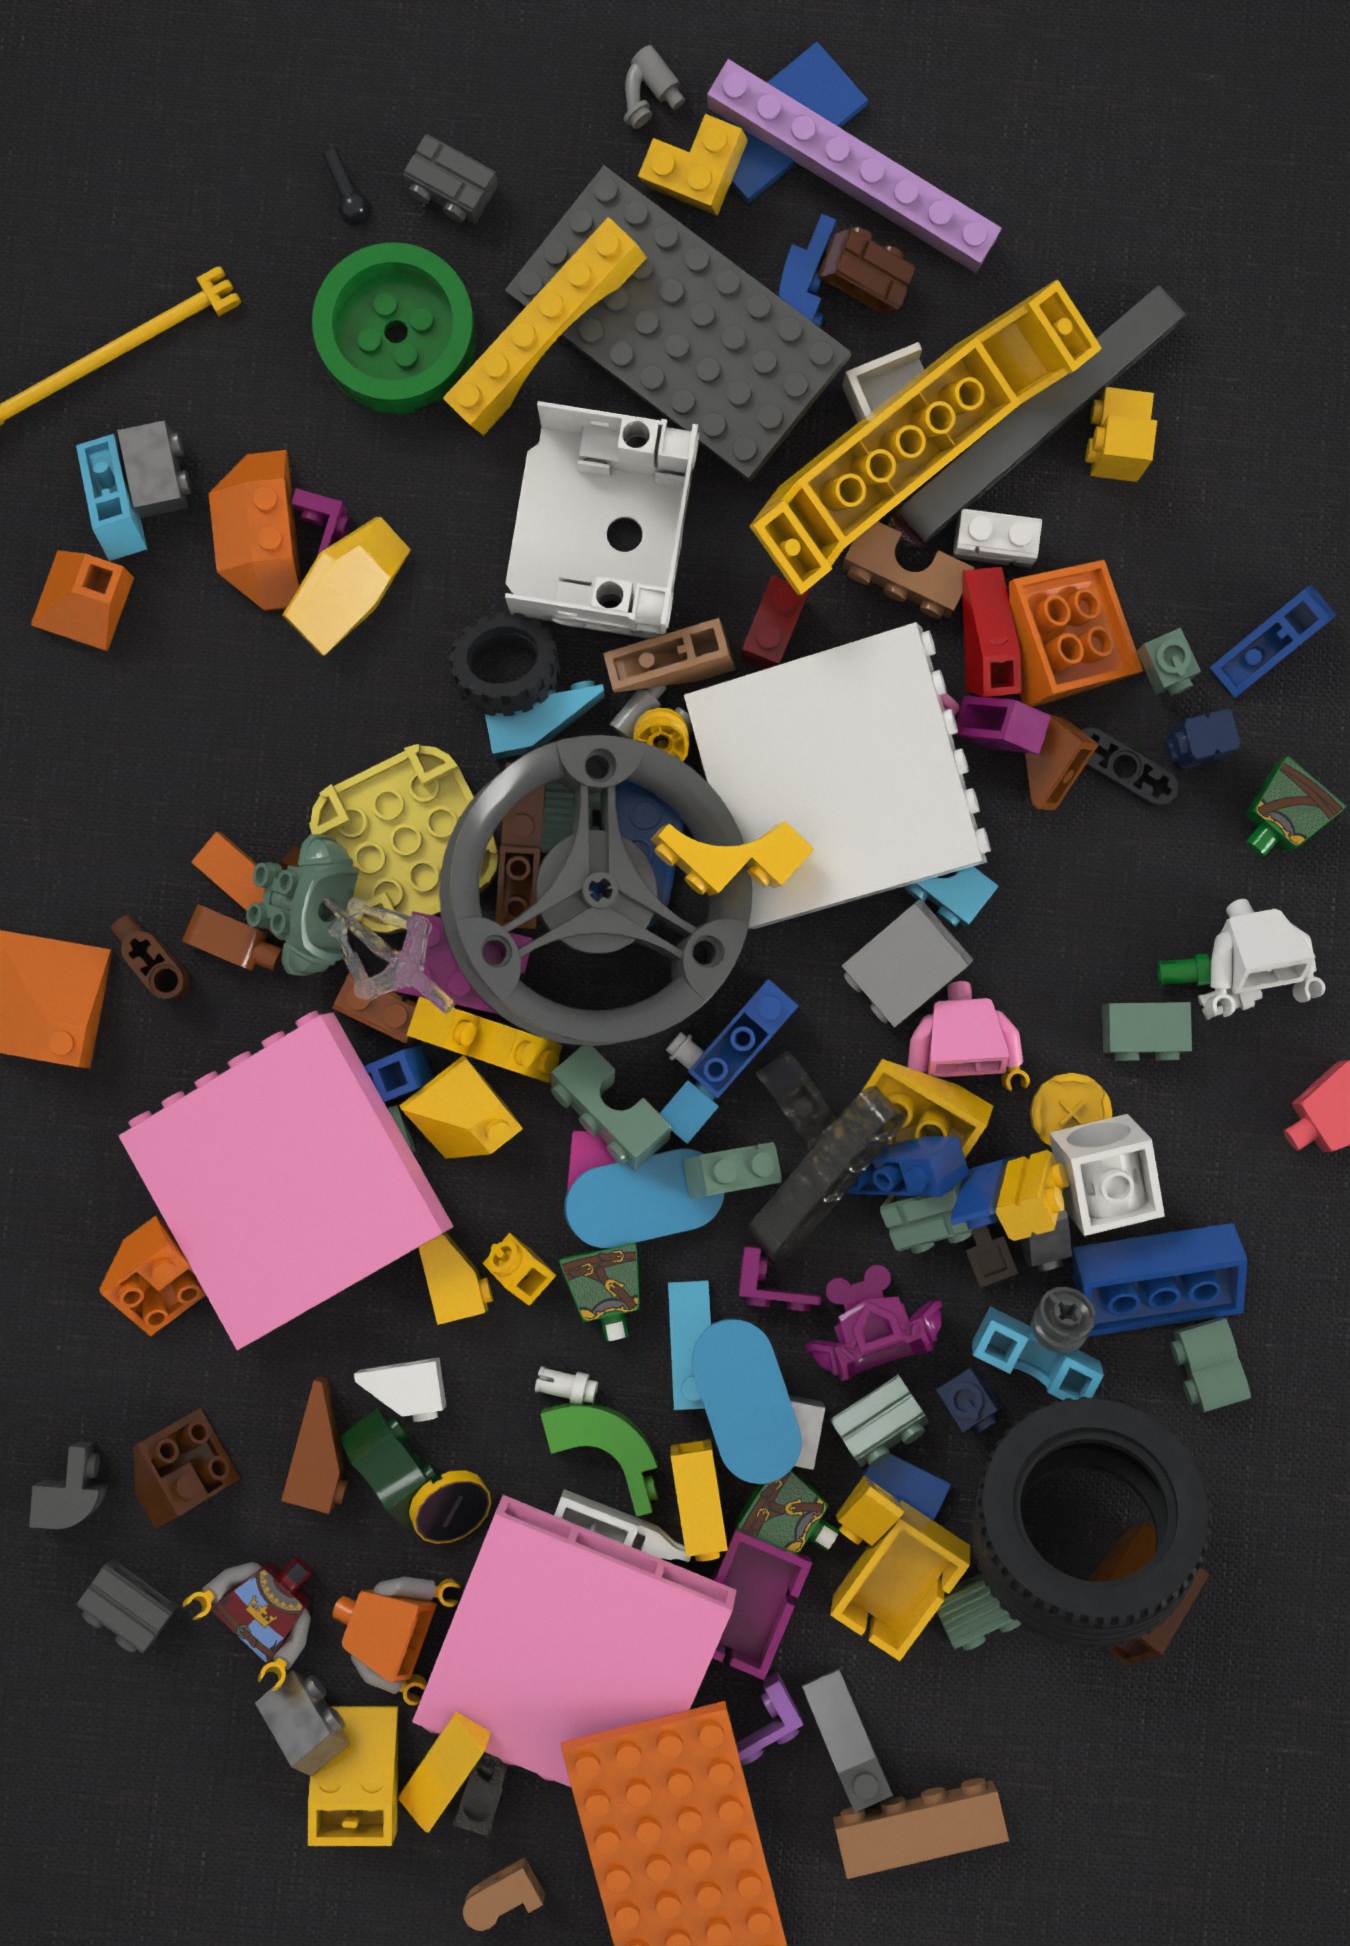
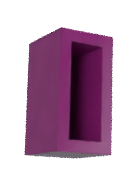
M964 696L956 719L958 733L953 735L986 749L1039 754L1046 737V730L1051 715L1017 700Z

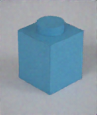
M687 1080L660 1112V1115L672 1126L671 1131L688 1144L719 1106L713 1102L716 1096L699 1081L693 1085Z

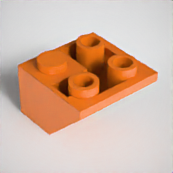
M57 550L31 626L108 652L134 577L124 566L85 553Z
M157 1215L123 1240L99 1288L102 1296L150 1337L206 1296L170 1228Z

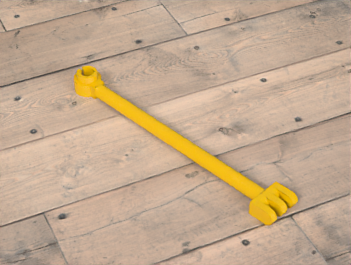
M215 267L196 278L203 291L0 404V426L5 423L6 419L206 307L212 305L218 317L237 307L241 303L237 293L230 294L222 299L223 296L233 290L229 280L213 285L225 277L226 274L222 267Z

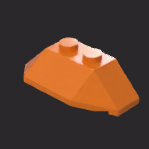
M287 450L247 454L209 492L217 573L264 611L286 609L302 583L294 507L291 504L293 498Z

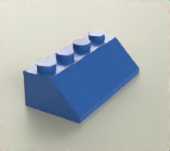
M1234 1223L1072 1247L1074 1288L1088 1297L1094 1305L1096 1312L1094 1327L1088 1334V1337L1241 1314L1244 1311L1247 1257Z

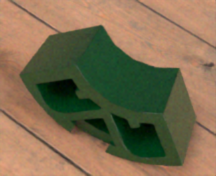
M376 1408L341 1435L339 1439L351 1464L372 1487L385 1510L409 1531L413 1528L409 1514L413 1497L430 1480L434 1484L443 1478L430 1462L426 1465L406 1440L409 1433L403 1423L396 1416L389 1419L379 1408Z

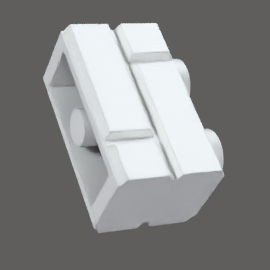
M962 509L957 519L952 557L1009 565L1011 562L1017 567L1031 568L1038 556L1042 519Z

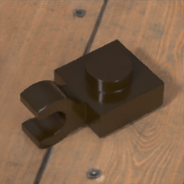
M987 1225L974 1228L971 1231L975 1244L964 1248L979 1288L1018 1274L1002 1234L991 1238Z

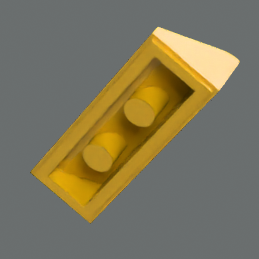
M456 1711L398 1796L399 1801L427 1833L434 1826L484 1753L491 1735V1731Z

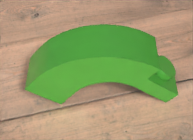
M569 1402L542 1409L540 1415L551 1454L579 1446H593L605 1450L619 1462L624 1471L636 1517L652 1513L653 1505L651 1501L657 1500L658 1495L653 1476L645 1477L644 1471L657 1468L658 1462L650 1442L637 1425L620 1412L595 1403L584 1402L582 1405L570 1404Z

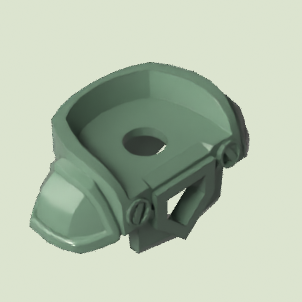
M310 834L302 843L298 866L289 865L287 870H282L278 863H259L253 872L255 885L263 887L265 890L263 902L251 903L246 913L247 922L251 927L271 929L277 938L286 940L283 947L282 964L288 974L307 976L323 972L330 965H334L336 961H340L345 957L347 936L345 933L348 930L351 913L349 910L352 907L355 884L360 869L352 866L353 860L349 857L347 850L336 839L327 835ZM332 902L334 903L333 914L329 906Z

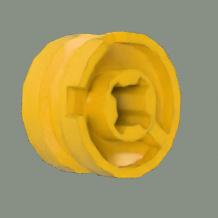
M655 708L646 711L638 718L634 725L633 740L660 748L684 762L688 755L689 729L686 721L679 713L668 708ZM662 735L665 736L669 742H667L666 740H658V742L655 743L654 738L656 736Z

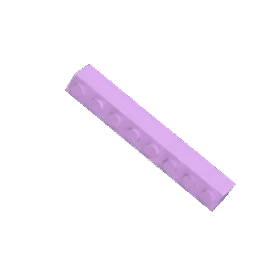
M727 60L707 93L709 109L792 158L796 163L974 273L978 271L997 240L1002 229L1000 226L733 61Z

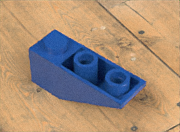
M768 979L692 1065L688 1072L719 1098L798 1008L799 1004Z
M925 1136L846 1153L835 1158L847 1194L942 1197L970 1174L959 1139L953 1136Z
M1017 1156L968 1169L970 1174L963 1178L950 1218L951 1225L966 1222L968 1230L1000 1221L995 1211L1007 1162L1017 1159Z

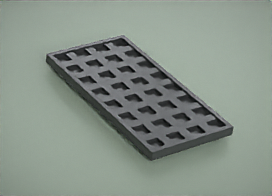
M604 165L505 291L509 297L525 308L607 217L613 220L637 243L647 258L620 288L590 307L560 336L680 429L692 431V425L698 424V432H700L699 443L751 482L849 360L851 352Z

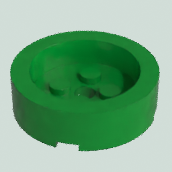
M396 242L380 243L353 252L339 262L327 275L317 293L313 307L312 330L314 341L331 379L350 399L374 411L389 414H406L415 412V409L425 407L436 401L437 403L442 401L443 397L469 370L474 358L477 338L476 325L470 299L463 282L443 259L415 245ZM403 324L408 330L407 337L402 342L393 343L386 338V330H389L392 326Z

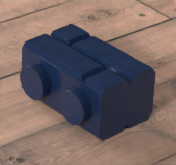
M1229 709L1213 712L1207 716L1201 715L1186 719L1169 733L1168 739L1164 741L1168 761L1170 763L1175 762V766L1179 771L1197 767L1201 763L1206 765L1221 761L1237 750L1239 744H1241L1233 713Z

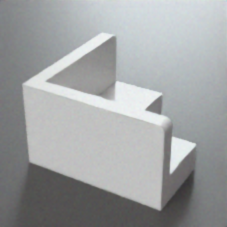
M919 342L845 372L842 387L858 423L924 370L920 361L922 348Z

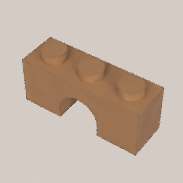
M878 521L853 541L842 566L843 569L848 570L847 575L851 579L868 585L871 581L883 587V592L892 599L900 602H905L906 599L921 605L919 609L923 613L936 619H941L942 616L950 619L963 593L962 570L975 568L938 550L932 564L927 569L920 572L907 571L898 564L895 557V548L902 533Z

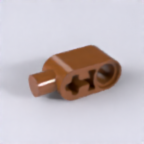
M197 904L181 940L251 971L255 964L275 971L283 953V949L265 942L267 933Z

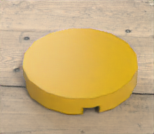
M1067 1073L1055 1075L1041 1084L1033 1096L1030 1117L1032 1128L1039 1139L1052 1148L1050 1132L1112 1118V1108L1107 1093L1095 1080L1086 1075Z

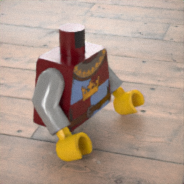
M297 1556L282 1571L270 1561L263 1566L250 1562L222 1571L205 1585L203 1592H195L183 1601V1607L194 1599L201 1603L202 1610L192 1618L193 1620L204 1617L211 1610L262 1660L268 1663L262 1668L258 1681L260 1683L265 1673L274 1672L278 1676V1682L272 1691H276L285 1680V1670L291 1668L306 1645L311 1620L306 1607L310 1602V1598L300 1587L313 1574V1571L306 1562Z

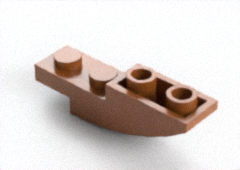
M507 762L505 768L508 767L511 763ZM546 785L534 790L521 799L502 820L496 923L501 927L515 919L535 901V879L542 862L540 850ZM537 916L516 928L536 929Z

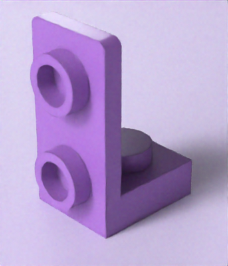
M778 1672L763 1680L766 1693L762 1694L761 1698L771 1717L774 1718L779 1715L780 1718L736 1743L742 1765L749 1764L763 1754L762 1748L775 1741L778 1744H783L793 1739L799 1733L798 1728L803 1726L802 1715Z

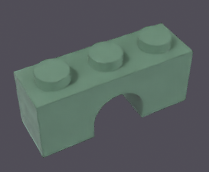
M581 1046L551 1072V1093L563 1107L568 1108L571 1106L580 1115L578 1118L579 1122L592 1136L598 1134L608 1144L606 1147L608 1152L619 1164L627 1163L635 1171L670 1140L672 1126L644 1098L630 1109L622 1111L611 1109L605 1105L601 1096L614 1084L615 1069L593 1046Z

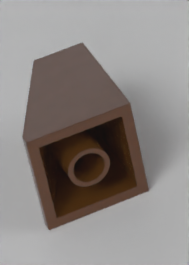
M1144 1522L1127 1529L1087 1581L1104 1582L1127 1577L1144 1567L1155 1555V1527ZM1200 1567L1183 1601L1175 1609L1174 1613L1167 1617L1165 1623L1161 1626L1158 1625L1149 1635L1144 1633L1141 1639L1136 1641L1133 1639L1123 1646L1117 1644L1114 1648L1107 1649L1106 1646L1103 1647L1126 1666L1163 1655L1210 1574Z

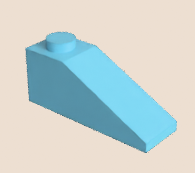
M111 434L76 445L92 530L108 560H115L147 550L141 518L133 508L125 465L115 435Z
M709 1281L668 1282L674 1410L704 1409L705 1407L692 1370V1353L700 1335L711 1325Z

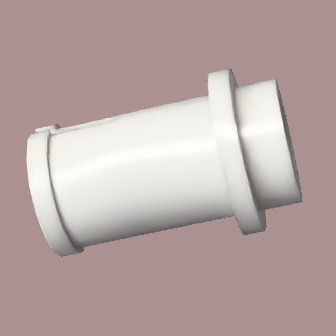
M680 1032L668 1045L666 1051L671 1054L669 1057L671 1061L677 1059L689 1070L704 1051L691 1040L693 1037L691 1034L686 1036Z

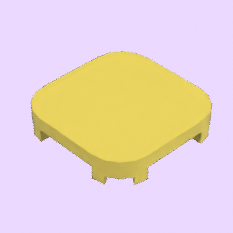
M420 744L405 747V751L335 786L330 784L319 793L320 796L312 808L311 822H309L311 833L327 835L336 839L347 850L349 857L353 860L352 866L360 869L355 884L352 907L349 911L360 924L376 933L395 934L408 930L412 911L433 916L440 914L439 886L444 853L459 817L474 796L455 761L449 754L436 747L422 746ZM493 835L487 845L482 861L479 893L491 885L498 873L499 850Z

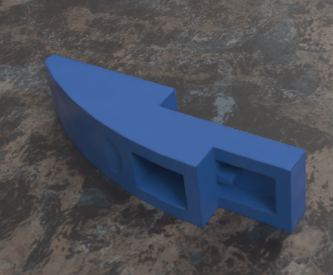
M821 214L807 250L792 244L784 266L779 289V298L819 328L822 325L825 314L819 312L821 298L815 296L823 281L819 278L818 273L824 257L827 256L826 251L836 226V219Z

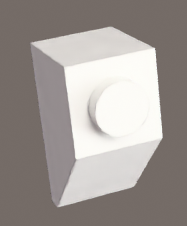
M439 1357L361 1369L354 1373L357 1384L400 1416L413 1415V1422L438 1418L437 1411H442L446 1407Z

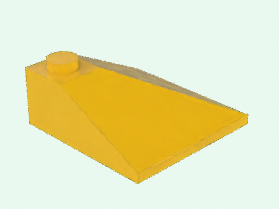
M881 1059L823 1151L822 1156L837 1164L835 1158L846 1153L925 1136L958 1137L964 1158H966L987 1127L993 1105L957 1084Z

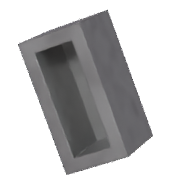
M165 420L117 430L132 504L137 513L144 518L188 508L186 495L192 494V489L187 471H181L178 457L184 456V450L179 433H173Z
M292 1670L286 1675L283 1684L278 1690L272 1691L273 1686L255 1704L290 1766L313 1777L346 1748L350 1742L342 1730L345 1727L344 1720L334 1708L328 1706L323 1698L327 1692L321 1682L313 1675L306 1677Z

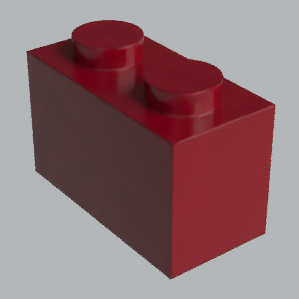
M774 575L771 576L743 645L741 659L766 669L781 665L806 604L809 589L803 594L797 595L787 580Z

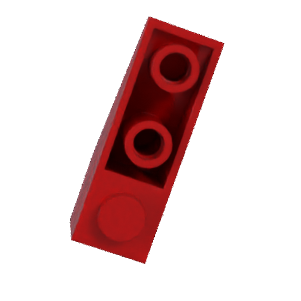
M1002 567L962 570L965 691L982 697L1022 693L1021 652Z

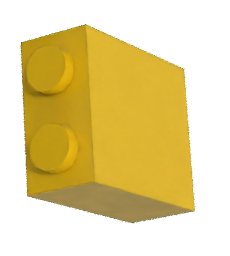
M711 1439L671 1445V1462L686 1557L695 1556L696 1561L717 1559L720 1557V1552L727 1551L728 1548Z

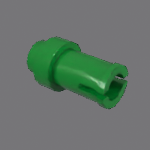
M1207 953L1194 954L1192 959L1158 960L1157 972L1160 986L1196 982L1197 986L1210 985L1211 958L1208 957Z

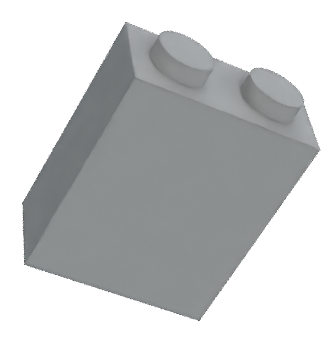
M919 899L846 961L842 967L846 970L844 977L850 986L859 993L863 990L873 1002L870 1006L875 1015L884 1023L889 1021L895 1028L968 967L973 959L923 900Z

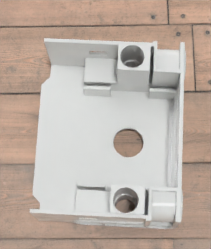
M538 401L537 407L541 423L540 440L536 446L527 451L505 582L513 593L505 594L510 614L520 613L528 618L553 621L566 626L648 639L666 634L672 610L673 590L678 559L682 548V535L692 473L698 450L700 434L698 432V424H693L692 431L668 428L667 419H661L660 421ZM633 446H642L640 448H632ZM621 518L634 520L642 530L640 544L628 552L614 549L607 539L609 526ZM607 601H617L620 603L615 608H605L602 606Z

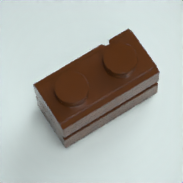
M851 227L850 229L835 233L831 237L826 251L827 256L823 259L820 267L819 278L881 314L898 310L902 306L907 292L906 287L910 284L913 276L914 265L903 259L904 253L892 246L882 247L873 242L872 234L865 229Z

